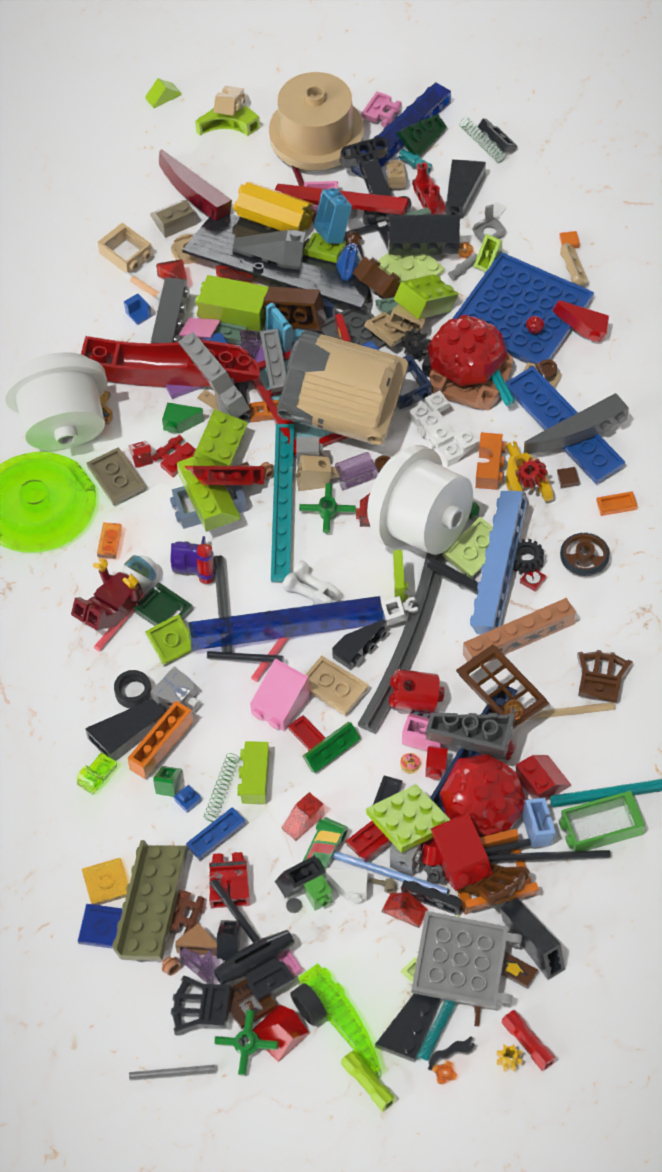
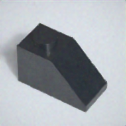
M314 855L283 871L274 882L286 899L303 890L305 883L324 875L326 872Z
M237 920L220 921L217 932V959L225 961L234 953L240 951L241 926Z

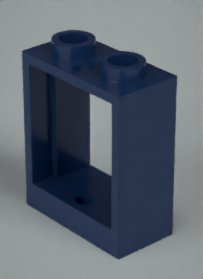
M410 354L402 358L408 362L407 373H411L420 387L399 396L397 402L399 409L409 407L413 403L424 400V398L432 395V384Z

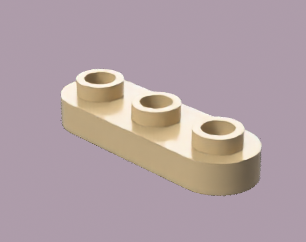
M565 243L560 247V255L566 263L565 267L572 277V283L583 287L588 283L587 275L574 247L569 243Z

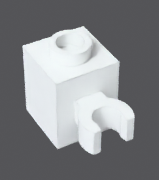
M399 596L381 602L389 626L408 620L406 612L416 613L419 611L418 607H409L412 602L416 601L414 597L408 598L405 603H402Z

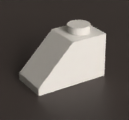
M326 868L327 882L346 901L354 903L367 901L368 870Z

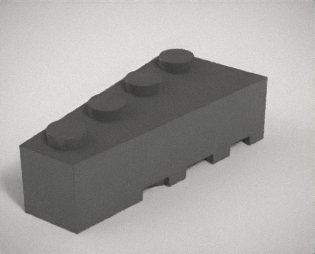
M165 277L151 343H175L179 341V333L182 329L183 319L190 298V287L187 286L186 280Z
M431 713L426 728V740L505 759L515 724V713H508L507 715H497V713H489V715H477V713Z

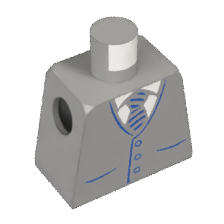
M175 666L151 691V698L157 704L161 703L166 709H169L175 701L193 711H196L200 706V701L195 698L197 695L196 686Z

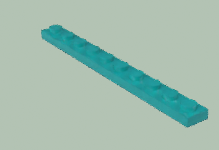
M276 424L271 582H283L290 573L294 424ZM280 427L289 428L290 446L288 444V437L282 434Z

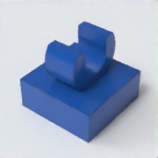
M189 784L173 797L174 801L186 813L202 802V797Z

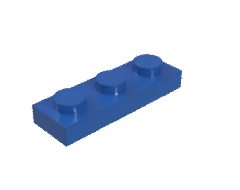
M231 807L189 840L186 846L200 861L244 826L246 820Z

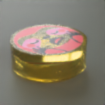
M414 753L404 754L400 759L401 770L408 774L417 772L420 768L419 757Z

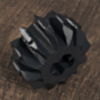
M412 328L411 331L407 330L405 336L401 338L404 343L400 347L406 348L404 354L409 352L412 357L415 355L416 359H419L421 355H427V346L431 339H426L428 333L422 334L423 329L421 328L418 331L416 328Z

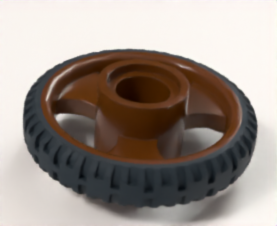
M589 532L575 533L569 536L563 542L560 549V559L563 566L573 574L575 573V575L592 576L598 574V572L600 573L605 569L609 562L610 551L608 545L598 535L589 534ZM579 541L575 553L567 554L568 548L573 543ZM592 542L600 547L603 556L594 555L595 547Z

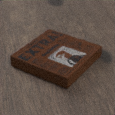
M247 979L232 987L229 1013L241 1030L244 1029L247 1010L255 1011V1022L278 1008L271 995L257 1002L247 987Z

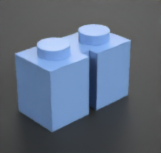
M546 799L525 800L521 815L528 838L531 840V848L550 846L556 832L552 819L549 817L550 812Z

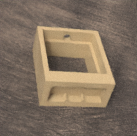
M123 222L97 242L99 253L123 272L131 273L153 255L151 243ZM125 240L139 249L128 260L123 259L113 251L114 248Z

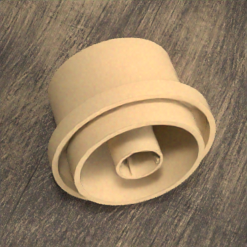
M307 72L291 78L280 89L277 99L278 109L274 112L269 123V140L275 154L287 164L305 170L334 168L341 165L339 159L343 147L363 141L364 125L362 117L353 106L350 88L339 77L325 72Z

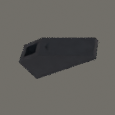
M383 619L345 634L332 648L333 659L349 670H352L355 665L358 666L367 652L370 653L374 649L379 639L382 640L388 632L387 621Z

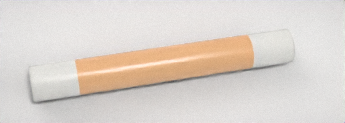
M125 272V279L160 301L161 293L131 273Z

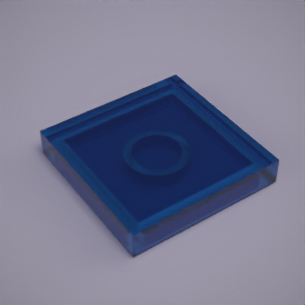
M86 903L77 941L78 944L113 949V941L116 939L117 924L121 919L122 908Z

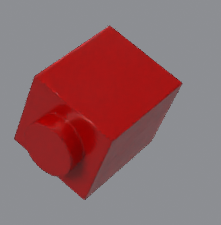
M428 747L425 777L433 780L442 779L447 768L448 748Z

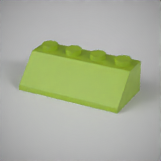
M193 456L177 462L179 478L205 532L241 519L225 485H202L193 473L185 468V465L215 466L213 461Z

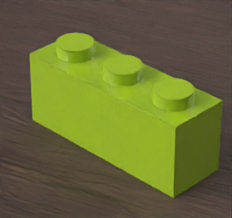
M245 741L244 749H240V761H243V766H239V778H242V781L237 786V796H241L242 804L266 805L269 742Z

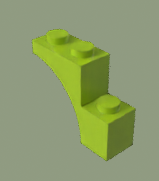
M247 106L237 111L234 115L214 113V108H212L209 112L195 120L196 133L200 136L219 129L235 130L250 136L260 129L259 115Z

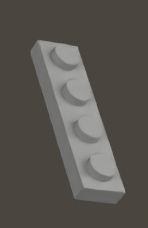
M278 328L260 331L271 393L283 391L286 370Z

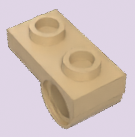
M392 160L386 162L389 189L405 188L403 161Z

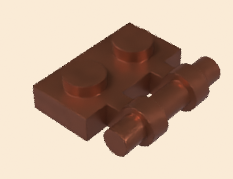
M179 889L170 930L178 932L182 925L186 927L185 934L197 925L199 914H202L204 910L205 898L198 896L196 902L191 901V892ZM187 909L192 910L190 918L184 917Z

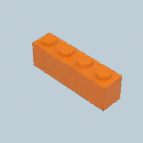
M175 701L127 758L129 769L146 780L194 722L192 710Z

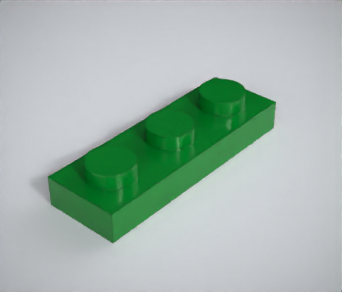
M346 722L302 755L311 772L316 773L361 738L352 722Z

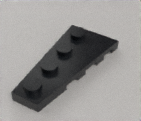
M414 993L377 1040L375 1048L415 1063L441 999Z

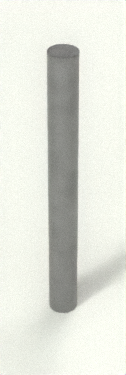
M215 1064L129 1072V1081L216 1073Z

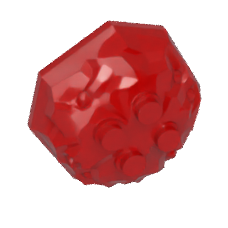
M462 315L457 319H449L440 327L427 346L431 370L460 386L486 383L508 358L503 334L492 324L468 315Z
M488 754L458 759L440 791L445 815L451 820L468 812L479 838L512 830L521 815L525 803V796L518 774L510 766Z

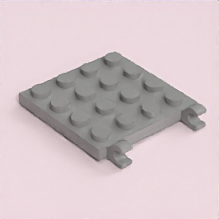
M425 911L411 993L491 1009L496 1008V1003L510 1008L513 995L498 993L506 944L520 948L522 935L508 933V926Z

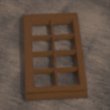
M493 644L456 669V672L497 715H507L503 709L513 702L516 703L522 711L515 715L513 731L550 704L540 691ZM495 656L503 665L491 673L484 663ZM481 667L488 676L476 683L469 674ZM506 668L514 677L502 684L495 675ZM492 678L499 687L488 695L480 686ZM518 680L525 689L513 696L506 687ZM503 690L511 699L499 707L492 697ZM529 692L536 701L524 708L517 699Z

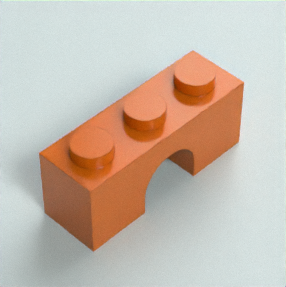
M481 432L479 458H485L490 461L486 463L477 462L475 488L498 490V483H502L503 472H500V468H504V457L501 456V453H505L506 449L503 434Z

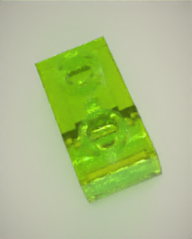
M100 753L90 766L85 765L81 768L77 775V785L94 795L115 770L117 762Z

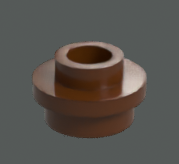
M351 231L346 234V241L349 244L361 245L362 237L358 233Z

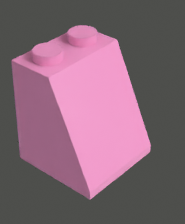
M275 659L250 703L252 715L258 720L262 719L268 722L274 729L285 731L310 697L309 677Z

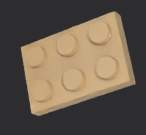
M322 655L305 674L309 677L310 694L344 716H347L369 689V684Z

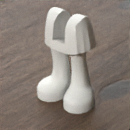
M303 560L298 562L293 574L289 573L282 584L283 589L295 591L313 600V606L324 610H330L334 605L332 600L338 601L342 596L341 591L328 581L322 582L308 573V564ZM301 582H304L305 584H307V585H309V586H311V587L317 589L318 591L316 592V591H314V590L308 588L307 586L303 585Z

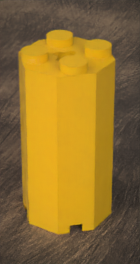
M246 182L245 185H240L238 189L239 197L233 207L238 216L280 231L298 230L303 232L304 229H309L314 215V210L311 209V207H314L313 203L254 182Z

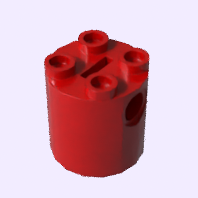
M398 669L390 678V687H393V691L389 696L388 704L396 709L434 713L437 703L443 702L445 688L440 686L438 674Z

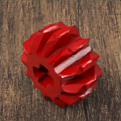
M529 457L528 462L522 460L523 465H517L519 470L515 472L518 478L517 481L525 489L530 487L534 490L536 485L541 487V482H547L545 476L548 475L546 465L540 459L536 458L533 460Z

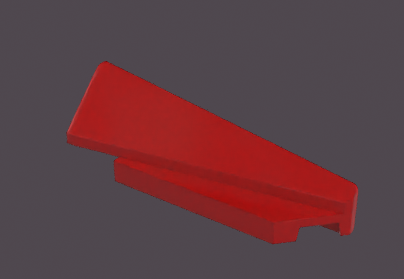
M185 465V468L191 471L202 485H253V483L264 485L265 466Z

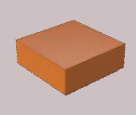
M577 231L559 233L561 246L569 243L574 248H580Z

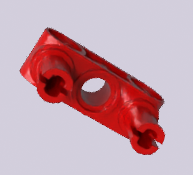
M425 162L418 163L417 175L412 180L417 198L423 209H430L431 215L445 213L446 209L440 195V187L435 185L430 175H428V164Z

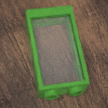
M631 791L561 810V818L558 819L561 830L566 832L567 846L572 848L573 851H588L644 835L645 823Z

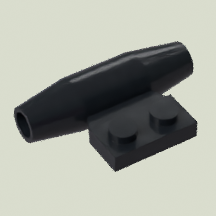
M288 930L266 936L234 953L214 969V974L220 984H226L246 977L247 987L256 1001L260 1002L294 983V977L284 962L277 959L295 944L294 939Z

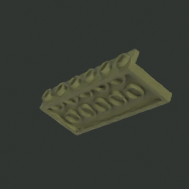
M140 840L139 847L136 849L135 863L131 868V879L127 885L126 899L122 904L121 919L117 924L116 939L113 941V951L121 960H163L189 849L186 845H148L145 840Z

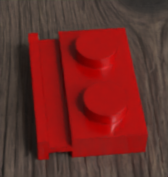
M370 821L346 840V845L361 857L365 863L392 843L373 821Z

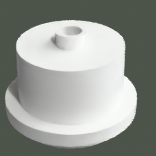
M57 352L33 358L19 366L4 384L3 393L6 405L9 409L20 415L25 440L34 448L59 450L75 447L94 439L105 427L100 396L107 388L106 373L100 363L82 354Z
M424 445L410 446L394 455L383 466L372 486L367 508L371 533L378 543L389 548L396 549L410 544L430 554H441L453 545L467 523L473 503V487L467 477L443 467L439 454L433 449Z

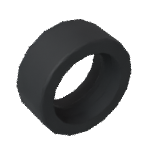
M128 670L116 678L114 693L117 702L123 707L130 709L149 701L151 698V682L145 673L138 670ZM129 682H140L144 685V691L136 697L124 696L121 689Z
M303 983L290 992L295 1007L310 1025H315L327 1016L323 1003L308 984Z

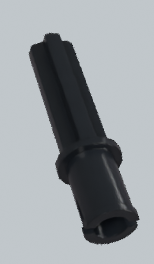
M433 557L429 559L427 563L429 569L459 584V587L463 586L475 594L477 593L478 582L468 577L467 573L463 574Z

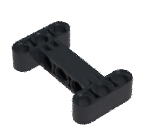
M381 136L347 145L341 149L340 164L346 168L359 166L369 194L392 196L378 159L385 157L387 154L388 141L386 138ZM400 196L401 198H408L409 203L405 213L410 212L411 199L407 196ZM364 210L362 221L366 226L382 221L387 223L389 222V215L400 214Z

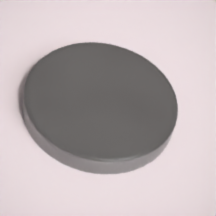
M291 898L286 902V909L290 913H298L302 908V903L298 898Z

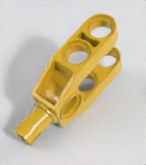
M513 441L514 446H512L511 442L506 444L510 454L506 472V486L508 491H523L515 473L519 471L517 465L522 466V460L528 462L529 457L533 460L535 459L527 452L521 454L517 442ZM548 479L546 480L547 482H541L542 486H538L537 489L545 502L553 500V492Z

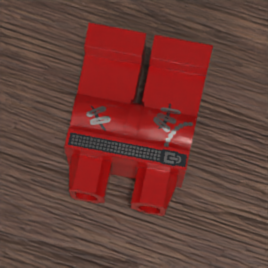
M232 853V861L224 862V854H213L212 861L209 863L210 882L216 878L228 895V886H230V898L237 907L250 906L247 862L244 860L243 853ZM210 885V908H227L223 902H218L222 900Z

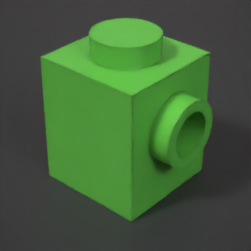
M323 875L304 884L305 895L314 911L333 902L332 890Z

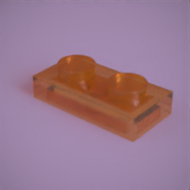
M103 522L97 558L116 559L122 524Z

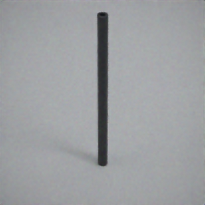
M610 850L504 853L487 855L489 862L611 858Z

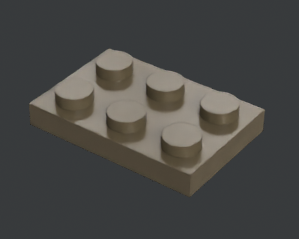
M119 447L86 462L87 468L112 505L146 490L145 484Z

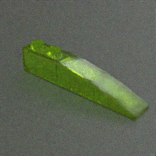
M319 963L315 964L298 977V985L306 983L314 990L326 1009L327 1016L325 1018L347 1044L364 1060L366 1066L373 1074L380 1079L382 1077L381 1066L361 1018L344 994L345 990L339 982L335 983L331 979L332 975L326 967L322 968Z

